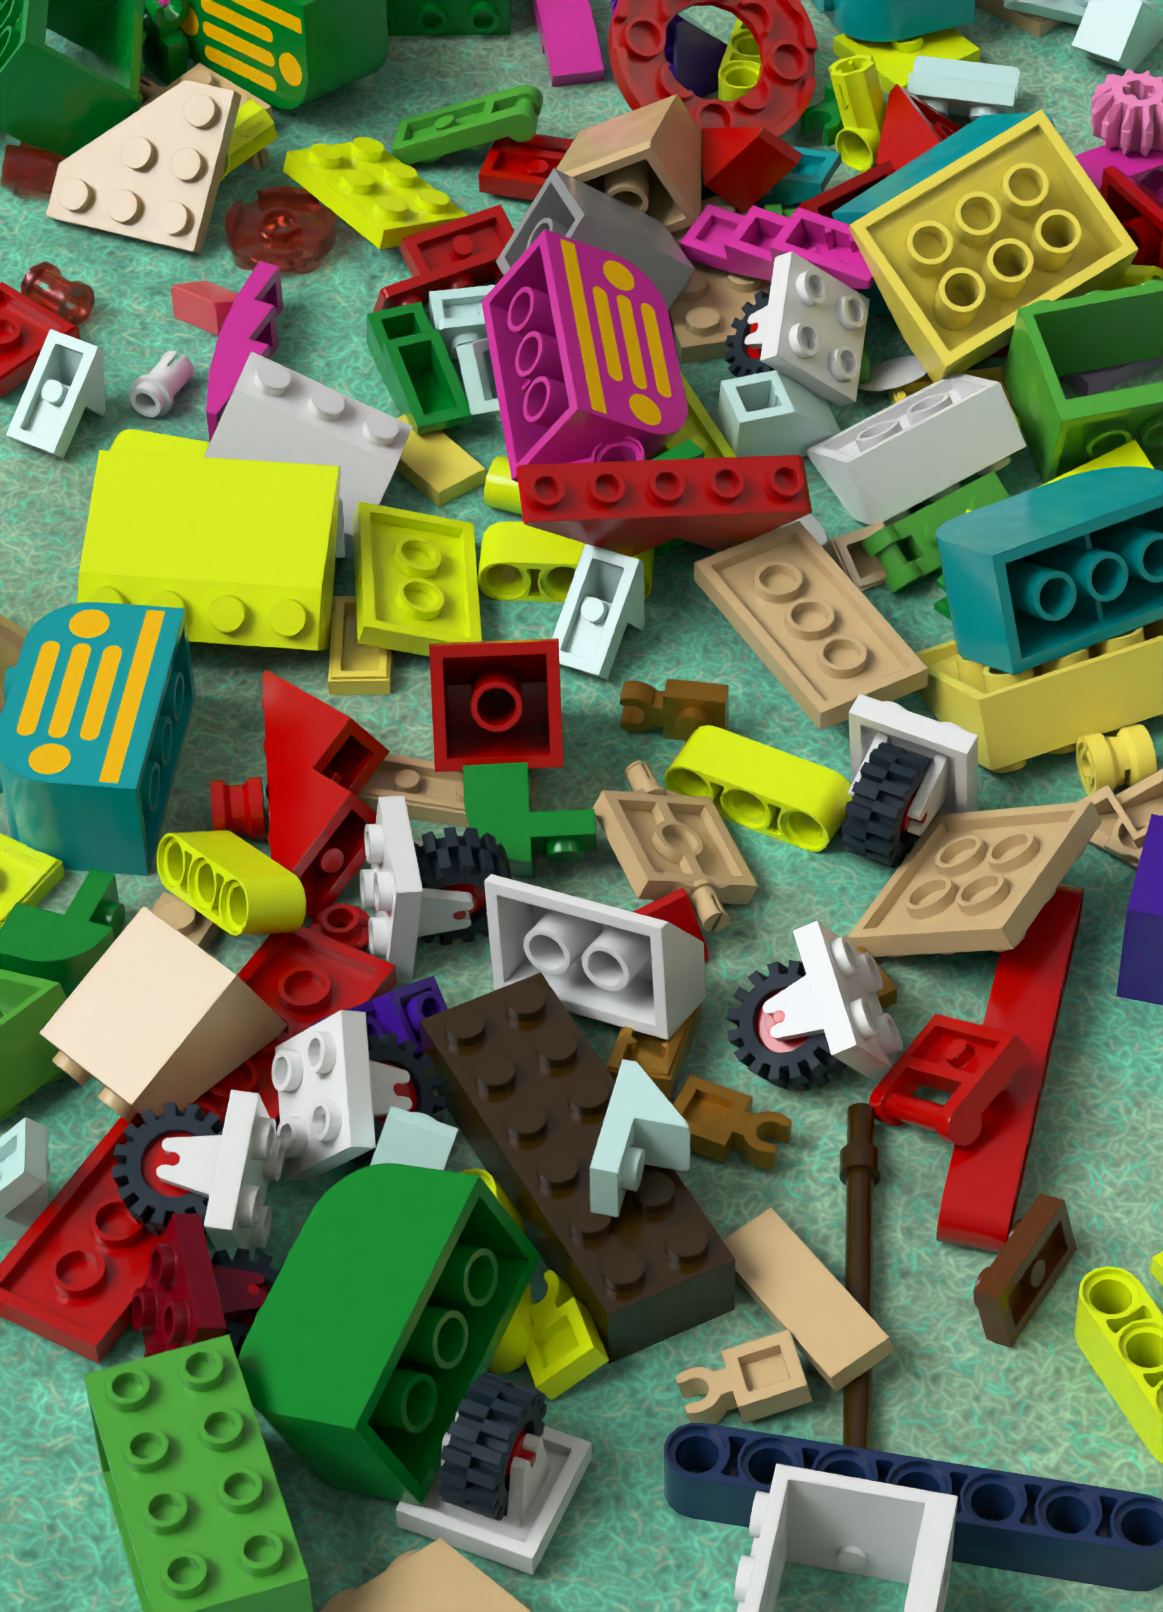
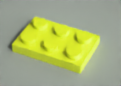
M358 137L353 142L328 145L318 143L310 148L287 151L283 171L378 249L400 246L402 238L468 216L467 213L450 201L447 194L436 190L417 175V171L414 168L403 164L385 150L381 142L375 139Z
M359 501L352 518L358 644L430 657L429 643L482 641L474 523Z

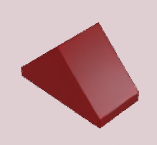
M763 126L701 129V165L704 186L744 213L797 166L803 155Z

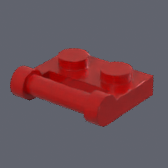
M535 134L532 139L525 142L515 141L509 136L494 140L478 174L479 192L534 200L553 168L556 169L574 139Z
M935 1014L870 1095L869 1105L874 1108V1119L892 1126L904 1123L912 1124L937 1132L945 1142L964 1147L971 1145L981 1133V1115L995 1097L1011 1085L1015 1072L1031 1054V1051L1015 1033ZM921 1085L953 1094L945 1105L913 1096Z

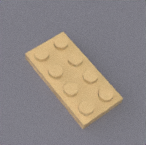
M712 196L701 200V213L710 204L742 216L747 214L721 196ZM691 226L670 233L679 247L681 240ZM689 260L695 268L691 275L689 287L685 294L679 300L674 301L668 310L673 338L681 364L725 357V353L732 350V348L725 345L727 335H735L737 331L731 327L735 317L742 320L745 313L741 308L747 301L755 305L754 295L761 290L768 293L772 281L731 273Z
M800 521L694 562L695 582L820 731L848 720L849 711L859 694L882 702H891L928 686L929 668Z

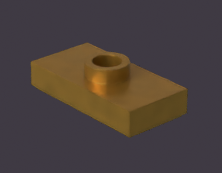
M701 1004L669 1040L634 1031V1029L626 1026L622 1027L606 1065V1069L616 1082L622 1059L636 1061L665 1097L671 1099L701 1021Z

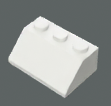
M251 351L204 457L341 466L339 498L343 502L344 533L347 534V543L354 546L352 518L358 502L380 504L398 465L412 426Z
M954 372L806 451L810 461L854 520L868 525L883 521L885 526H888L909 516V508L926 499L930 502L937 501L960 489L959 482L977 472L979 475H985L993 470L1002 469L1011 462L1009 455L1026 447V443L1000 382Z
M490 874L484 880L494 991L541 972L568 1012L620 1027L626 1026L634 1029V1031L666 1040L670 1039L706 998L704 943L675 925L664 920Z

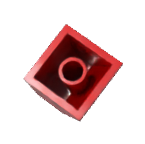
M559 638L429 643L435 772L463 771V765L527 762L528 768L563 767Z

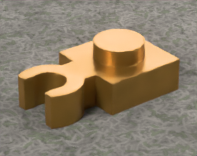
M667 679L665 690L659 691L645 682H623L620 696V705L624 706L620 721V728L641 732L650 729L652 726L663 727V738L683 740L685 742L688 741L693 732L700 726L710 725L728 731L729 685Z
M693 1075L689 1076L673 1103L675 1109L689 1125L690 1151L724 1163L732 1149L744 1152L746 1159L752 1165L761 1169L774 1170L777 1165L778 1146L762 1140L775 1139L786 1144L791 1140L792 1121L787 1116L772 1111L753 1114L752 1096Z

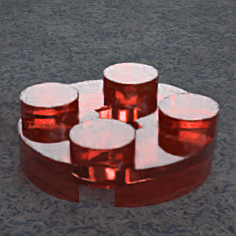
M290 186L265 188L257 191L258 200L250 202L243 207V199H240L229 209L225 218L227 246L233 254L235 265L242 270H254L259 261L280 266V272L292 271L297 274H308L319 268L321 264L320 259L331 251L336 240L334 212L328 207L326 209L320 205L319 200L303 188ZM279 228H288L286 230L278 231Z

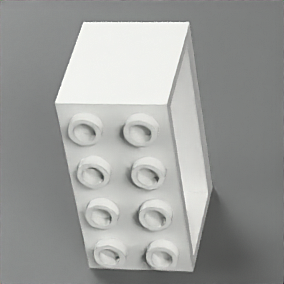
M776 1463L770 1493L757 1491L755 1494L749 1526V1537H754L750 1556H741L735 1582L734 1601L739 1602L737 1612H774L785 1561L907 1583L909 1587L904 1612H944L951 1577L958 1496Z

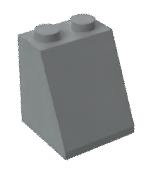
M553 168L496 260L498 267L503 275H505L542 231L546 229L611 252L631 262L653 282L662 295L667 310L670 309L674 301L679 300L685 294L690 284L691 275L695 270L663 222Z

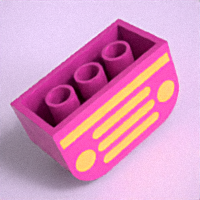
M544 229L481 301L511 478L515 482H518L516 467L519 465L568 463L589 458L595 446L599 443L604 442L606 446L624 442L625 437L632 436L640 441L647 460H651L681 429L687 419L688 412L685 388L682 382L669 313L662 295L653 282L639 268L616 254Z

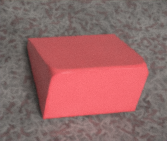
M207 280L175 284L171 288L174 317L219 336L238 293Z

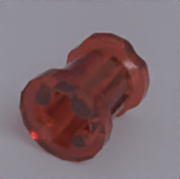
M44 261L32 266L21 282V293L75 326L83 323L93 309L95 297L91 286L81 281L71 282L61 276L59 268L50 262ZM44 282L47 284V290L40 287L39 283ZM68 301L75 305L74 309L66 306Z

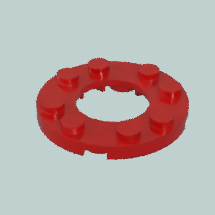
M618 0L613 12L608 39L610 63L619 90L632 111L678 94L700 129L763 126L781 138L801 117L812 98L817 81L814 78V52L818 47L812 23L800 0ZM692 6H714L731 12L749 28L758 44L761 66L757 83L748 94L734 101L724 102L714 98L706 100L695 96L692 90L688 91L676 81L669 69L670 64L666 61L664 51L667 25L676 14Z

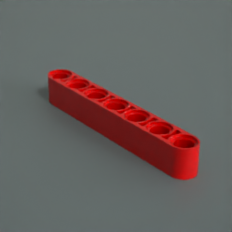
M1059 883L1054 896L1045 903L1027 929L1024 939L1014 949L1000 952L983 1026L1017 1034L1029 1048L1031 1054L1015 1072L1011 1085L997 1095L981 1115L982 1128L977 1140L965 1147L954 1145L940 1206L936 1241L1000 1253L1008 1241V1236L1015 1219L1077 938L1084 898L1083 887Z

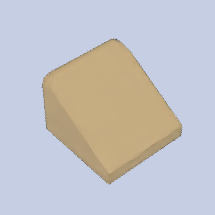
M883 521L832 538L823 547L861 592L885 584L883 578L887 576V573L878 558L874 557L871 559L861 544L867 537L886 527Z

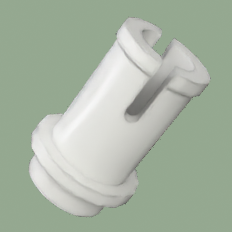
M168 351L148 374L141 375L133 381L130 400L138 413L152 418L157 415H165L171 410L174 404L173 397L194 376L193 364L187 356L182 354L179 360L172 367H169L176 359L178 351Z

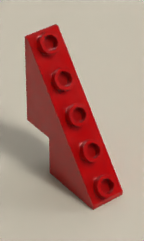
M800 455L529 464L516 467L523 522L525 525L629 557H634L676 537L717 551H724L812 513L804 458Z
M265 670L262 674L263 696L261 704L265 722L263 748L267 764V786L265 793L269 806L270 831L268 832V843L271 848V859L295 874L301 881L306 897L305 915L316 922L317 913L334 903L366 860L364 844L366 824H376L377 813L360 800L357 794L390 751L351 717L272 672Z

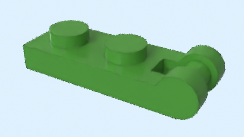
M521 85L400 120L391 150L394 156L403 164L410 165L417 162L429 164L437 161L445 154L466 148L478 150L486 147L494 140L508 136L515 141H528L536 134L539 121L538 116L543 104V95L534 86Z
M993 470L904 519L878 530L862 541L861 544L871 559L874 557L878 558L887 573L883 580L891 593L896 594L942 569L936 539V531L942 524L952 518L965 514L966 509L976 510L1007 499L1010 496ZM903 543L913 559L912 561L908 562L898 547L899 544Z

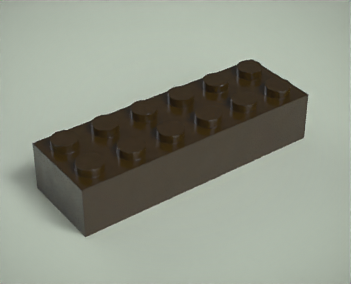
M541 972L420 1020L422 1056L428 1054L434 1062L425 1071L429 1078L440 1074L444 1084L435 1089L439 1096L446 1097L447 1110L480 1162L520 1211L525 1224V1233L540 1253L548 1269L562 1278L569 1285L574 1297L587 1308L598 1330L609 1358V1364L735 1310L736 1260L674 1169L644 1164L640 1186L637 1191L626 1190L619 1217L590 1212V1165L615 1081Z

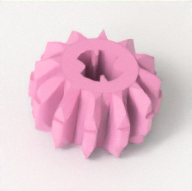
M1127 69L1124 76L1109 74L1105 83L1096 86L1095 95L1092 96L1091 125L1093 126V136L1103 139L1104 148L1119 147L1122 148L1124 155L1130 151H1139L1144 156H1147L1151 148L1159 151L1163 150V76L1155 78L1151 75L1150 70L1143 74H1135L1130 69Z

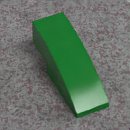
M417 302L368 313V348L391 398L401 415H406L413 431L419 435L473 422V415H471L467 398L439 329L432 330L422 303Z

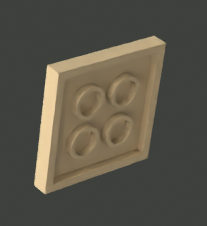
M1092 801L939 814L923 833L847 938L854 947L863 946L872 957L889 956L890 958H899L905 955L936 953L951 955L957 952L989 950L1003 952L1014 949L1024 939L1027 929L1045 903L1054 896L1057 886L1073 863L1084 853L1085 846L1103 821Z

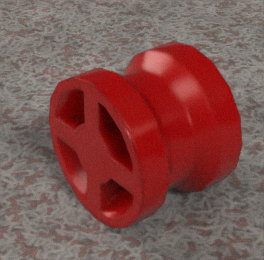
M250 777L241 785H229L224 780L210 781L213 831L227 830L235 835L247 834L253 840L267 839L262 777Z

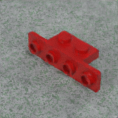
M501 204L402 238L399 250L413 277L382 288L373 312L421 302L423 308H425L426 304L429 303V291L476 287L493 280L497 284L504 275L498 267L496 260L514 233V229Z

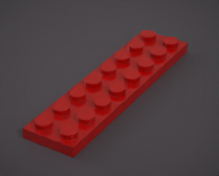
M302 925L299 930L294 932L270 934L237 974L287 1026L279 1036L191 1103L200 1105L205 1115L212 1111L220 1117L223 1125L231 1090L259 1093L269 1117L275 1119L277 1133L280 1123L278 1090L273 1085L271 1075L275 1047L309 1028V1025L323 1018L331 1016L340 1010H347L390 992L397 983L396 965ZM138 1112L130 1121L136 1128L145 1123ZM122 1117L118 1119L0 1263V1317L98 1364L132 1322L131 1306L133 1293L137 1288L145 1287V1281L149 1273V1258L154 1243H161L165 1231H162L159 1237L149 1232L144 1223L138 1224L117 1192L118 1186L113 1179L112 1166H118V1162L113 1153L117 1143L126 1144L127 1138L123 1131L130 1124V1122H127Z

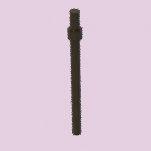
M855 1103L847 1109V1145L840 1151L839 1178L846 1185L845 1289L873 1318L874 1186L881 1180V1152L874 1146V1108L867 1103ZM872 1368L843 1387L844 1446L872 1450Z

